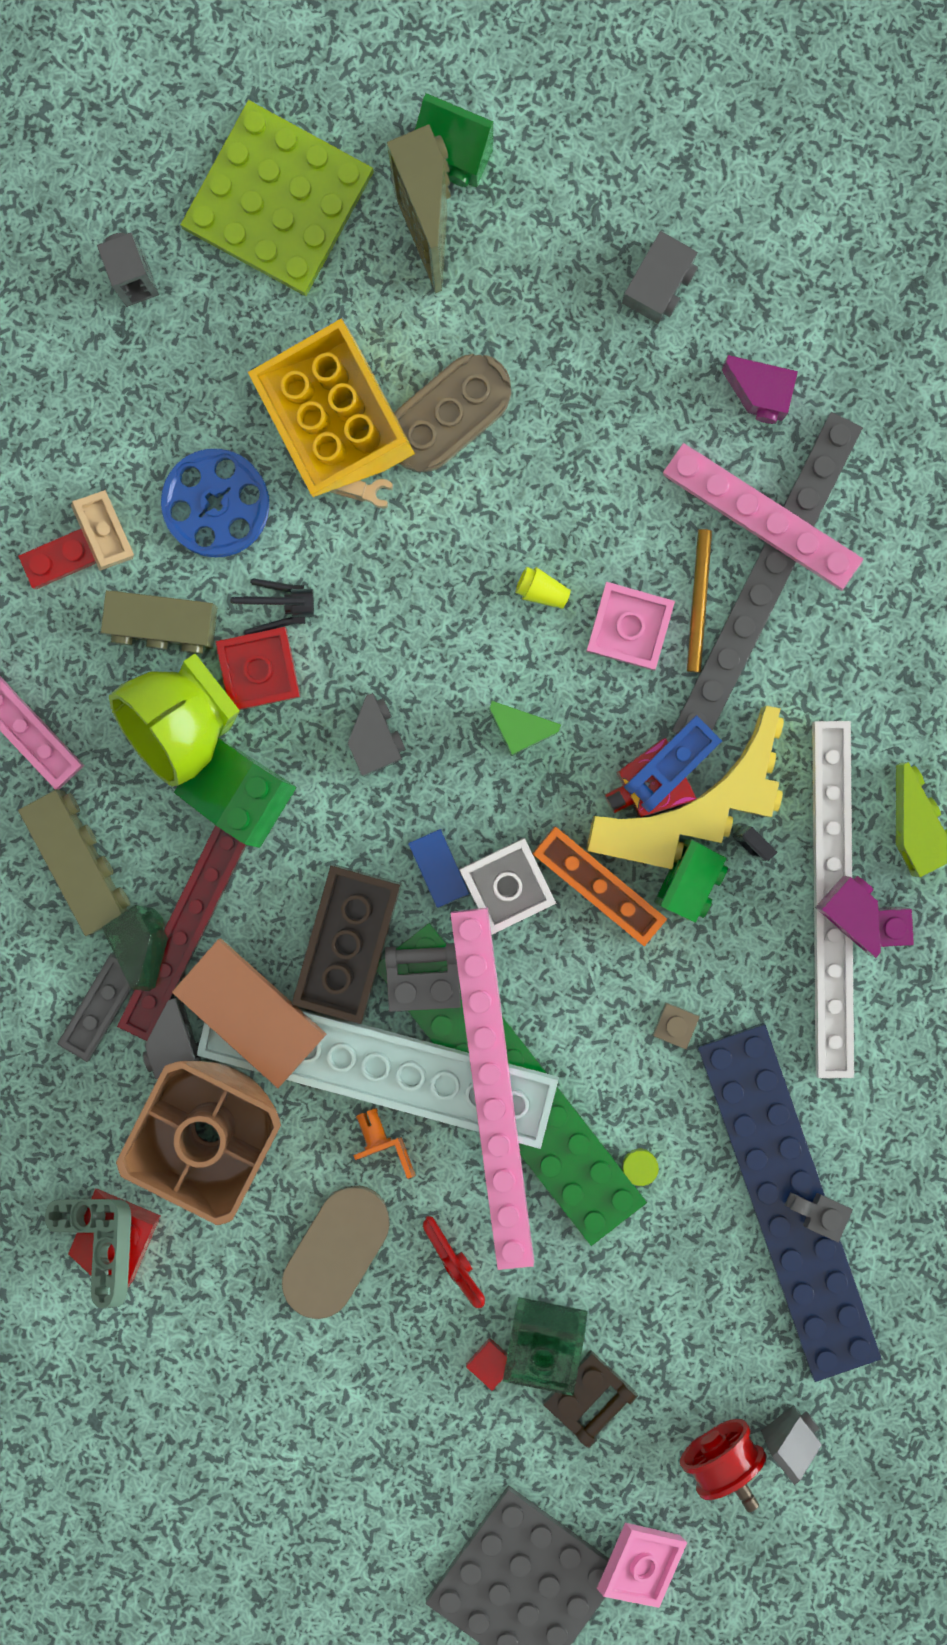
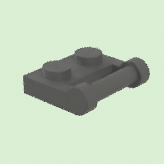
M446 943V947L397 950L396 946L385 947L389 1012L461 1008L460 982L454 943ZM447 961L448 971L398 974V964Z

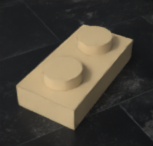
M106 490L72 501L71 507L100 571L133 559L134 553Z

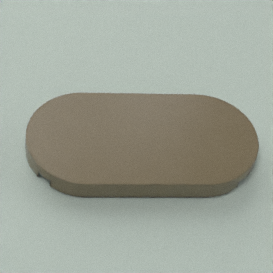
M469 354L461 356L399 407L394 415L415 452L414 455L399 464L406 469L419 473L437 470L498 420L508 408L511 397L510 377L505 367L498 360L487 355Z
M359 1185L341 1188L333 1192L324 1202L289 1260L282 1277V1289L288 1304L300 1315L312 1319H322L338 1313L347 1304L384 1243L390 1226L389 1213L384 1200L374 1190Z

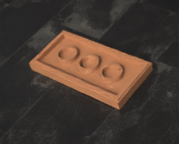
M221 938L214 943L172 991L179 1000L277 1088L285 1082L327 1035L297 1006L291 1005L292 1002Z

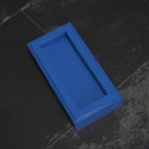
M441 829L408 843L437 908L469 894Z

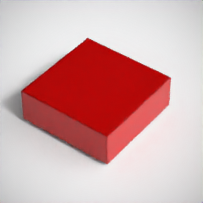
M491 1338L466 1363V1368L491 1391L516 1366V1361Z

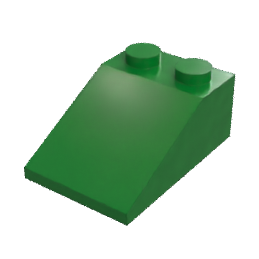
M218 737L212 760L194 778L177 786L174 793L235 839L245 845L260 848L297 787Z

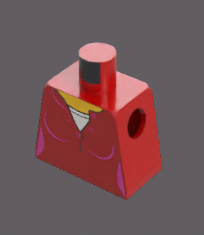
M666 738L652 745L616 772L623 786L605 794L613 813L633 805L638 817H642L697 799L685 777L648 813L641 806L643 801L635 793L630 794L624 788V785L668 743ZM652 775L644 782L653 792L661 786Z

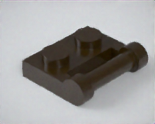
M590 1350L546 1397L543 1405L572 1431L584 1446L591 1448L597 1441L596 1436L627 1403L632 1404L638 1395L632 1387ZM610 1386L613 1387L617 1393L586 1426L581 1423L579 1419Z

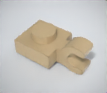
M378 479L370 485L359 480L330 492L362 502L367 501L378 508L384 509L388 507V502L378 499L376 497L377 491L381 488L392 490L393 484L386 479Z

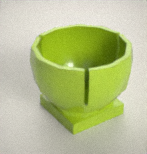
M196 654L183 661L179 672L150 671L122 683L109 695L112 713L130 744L149 768L169 786L171 785V787L179 786L194 778L212 760L218 737H221L231 729L240 712Z

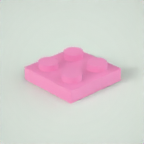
M606 582L586 652L655 671L675 601Z
M625 1523L598 1584V1591L603 1597L659 1608L687 1542L678 1534Z

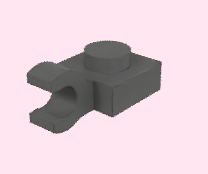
M790 1192L785 1206L806 1216L803 1223L804 1227L838 1243L853 1211L850 1207L819 1193H816L813 1202Z

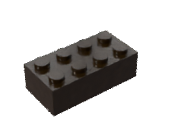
M330 865L291 1005L358 1024L363 1022L402 883L340 865Z

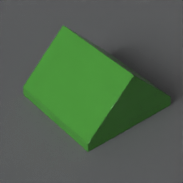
M495 701L491 702L489 712L511 756L556 735L561 727V724Z

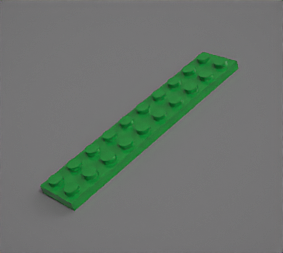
M429 922L398 946L397 950L446 947V943ZM384 957L379 963L377 972L387 984ZM447 961L398 964V974L448 971ZM461 989V1008L408 1011L432 1043L469 1053ZM502 1016L508 1063L548 1074ZM557 1086L541 1149L519 1143L520 1156L592 1246L647 1204V1201L636 1186L631 1183L622 1168Z

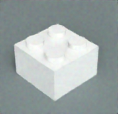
M525 838L460 868V872L477 907H488L491 935L556 904Z

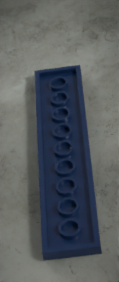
M761 1023L698 1045L697 1048L814 1382L881 1360L882 1358L841 1240L838 1243L804 1227L803 1223L806 1216L785 1206L790 1192L813 1202L816 1193L823 1196L825 1194L766 1025Z

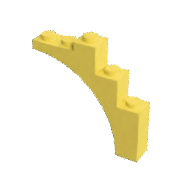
M767 705L761 707L753 734L740 758L720 781L697 799L674 810L649 817L617 819L593 816L586 851L672 869L673 863H676L678 859L681 860L684 843L678 841L679 835L722 843L723 836L729 837L732 829L733 817L728 816L729 809L772 817L773 811H779L783 791L778 790L779 782L766 779V774L773 772L776 761V753L771 751L774 738L779 739L783 729L784 718L779 717L781 708Z

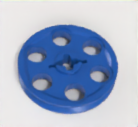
M204 449L186 456L174 466L163 486L161 509L169 531L184 547L202 556L227 557L245 550L262 533L269 515V495L263 478L247 459L229 450ZM223 460H230L235 464L234 474L227 479H222L216 474V467ZM189 468H195L201 474L200 482L194 487H187L182 483V474ZM255 486L259 489L260 496L256 503L247 505L241 501L240 493L244 487ZM213 495L215 498H219L222 495L224 497L221 500L223 508L220 511L215 508L208 511L211 505L208 501L210 496ZM179 502L188 503L191 508L189 517L184 521H177L172 517V508ZM239 519L247 521L250 527L247 536L241 539L234 538L230 533L232 523ZM210 528L214 531L215 540L210 546L201 547L197 544L196 534L200 529Z

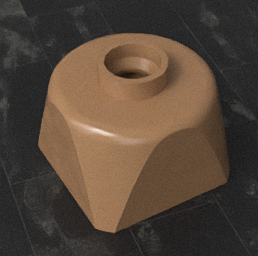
M174 1062L164 1066L116 1161L117 1168L122 1178L215 1225L225 1224L234 1219L280 1129V1119L267 1094L246 1074L227 1065L214 1062ZM196 1122H206L212 1125L217 1130L220 1139L208 1142L200 1138L196 1132Z

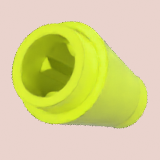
M526 566L518 581L515 593L522 595V600L563 609L569 599L571 589L566 588L538 567L532 569Z

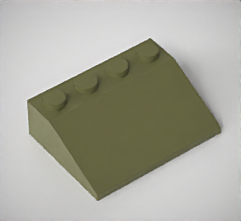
M428 124L388 141L387 148L395 198L436 294L442 291L447 199L451 198L448 188L450 181L447 175L449 167L446 161L448 152L441 135L434 137Z

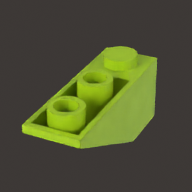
M903 762L896 765V847L911 875L921 878L947 864V829L944 830L938 819L941 816V811L932 797L927 798L922 788L925 782L919 769L915 765L911 767L909 762Z

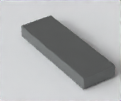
M114 952L110 953L57 1045L86 1062L90 1061L143 970Z

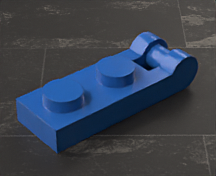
M696 715L624 785V788L630 794L635 793L643 801L641 806L649 813L722 740ZM651 775L661 784L654 792L644 783Z

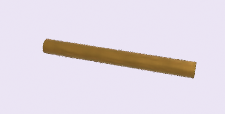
M699 529L697 536L687 672H701L712 530Z

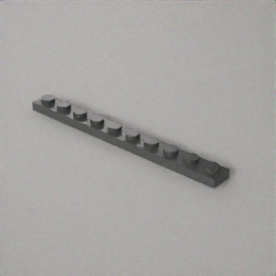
M833 412L828 415L783 506L784 508L812 526L815 525L863 427ZM765 542L671 732L677 734L696 715L713 730L796 564V561Z

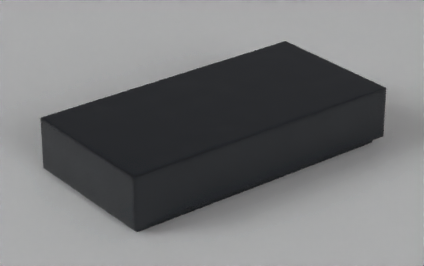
M741 826L733 833V838L755 860L769 861L778 853L752 826Z

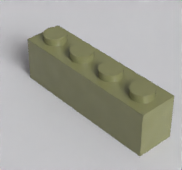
M54 790L18 810L85 937L130 915L127 909L130 906V901L121 887L116 889L110 877L114 874L113 869L106 857H99L93 845L97 843L96 837L87 824L83 826L76 813L80 812V808L71 793L66 794L64 790Z

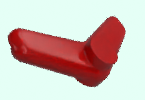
M426 1216L422 1227L449 1276L458 1285L473 1307L482 1308L485 1305V1297L468 1274L473 1270L463 1252L455 1254L436 1220L431 1216Z

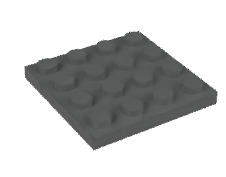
M508 1485L426 1597L425 1604L481 1645H571L606 1598L598 1591L597 1587L610 1558Z

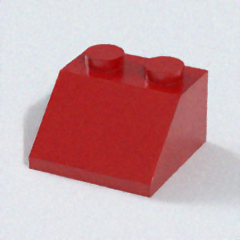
M97 1188L91 1198L123 1200ZM126 1201L131 1209L129 1287L135 1279L161 1215ZM89 1207L87 1208L84 1215V1221L86 1225L89 1224L91 1219V1211ZM105 1213V1220H114V1213ZM77 1233L68 1255L91 1276L94 1233ZM112 1244L107 1252L110 1263L115 1256V1249ZM108 1270V1275H112V1270Z

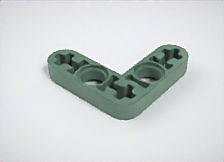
M115 1199L52 1201L45 1212V1223L50 1231L94 1233L91 1298L93 1303L98 1308L120 1307L126 1299L128 1290L131 1209L126 1201ZM89 1207L91 1211V1219L89 1224L86 1225L84 1221V1214L86 1209ZM70 1212V1220H62V1213ZM105 1213H114V1220H105ZM112 1244L115 1249V1256L110 1263L107 1252ZM108 1270H112V1275H108Z

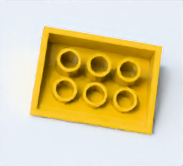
M342 318L248 372L312 497L384 472L415 454L352 333Z

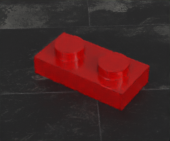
M81 529L18 556L30 585L35 590L96 564Z

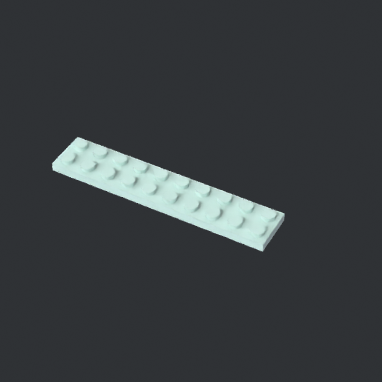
M298 1007L327 1035L286 1080L479 1132L468 1052ZM204 1022L197 1056L259 1072ZM509 1064L518 1141L521 1144L541 1149L559 1077Z

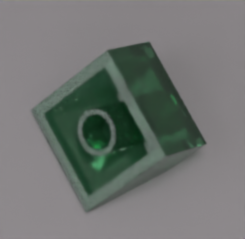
M518 1297L503 1382L573 1396L585 1337L588 1311Z

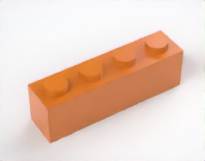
M556 826L550 830L532 852L535 857L644 947L667 920L664 915Z

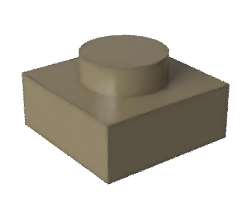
M665 1002L652 1035L687 1049L700 1016Z

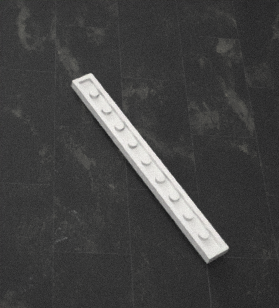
M851 721L812 722L816 1077L854 1078L853 941L815 908L842 876L852 878Z

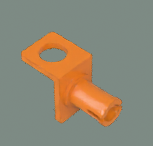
M377 1108L367 1111V1115L362 1113L355 1116L367 1144L364 1147L365 1151L353 1155L355 1160L395 1146L407 1179L416 1176L402 1137L394 1140L386 1137Z

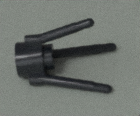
M253 578L250 580L252 585L289 593H284V597L244 596L230 598L232 604L284 605L285 614H292V617L246 629L243 632L244 635L293 624H305V617H314L313 589H304V585H290Z

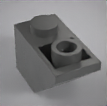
M373 693L365 697L348 741L359 771L364 777L403 760L400 752L406 750L398 730L391 733L386 722L392 716L384 698L377 700Z

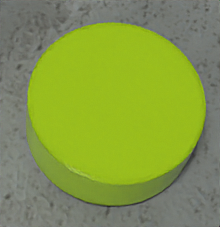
M642 1148L630 1151L625 1156L622 1164L624 1174L636 1186L649 1185L656 1179L659 1171V1165L655 1156L650 1151Z

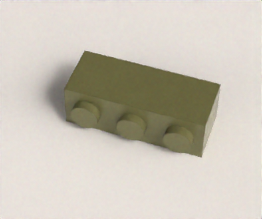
M106 590L101 633L110 636L111 643L132 645L133 639L146 641V647L167 650L168 644L182 645V652L203 654V648L213 649L218 607L209 602Z

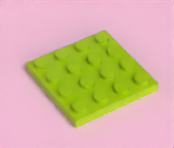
M248 100L180 226L190 234L298 293L307 296L374 173L373 167Z

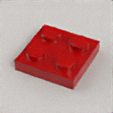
M286 627L215 641L226 693L239 710L301 698Z

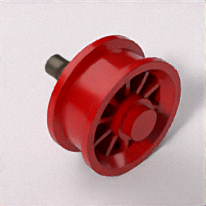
M732 1419L725 1421L696 1438L683 1452L680 1458V1466L684 1472L694 1476L697 1481L696 1491L700 1498L714 1500L735 1492L738 1498L742 1500L741 1502L746 1511L753 1512L759 1507V1503L747 1483L762 1469L767 1455L760 1445H755L750 1439V1427L745 1420Z

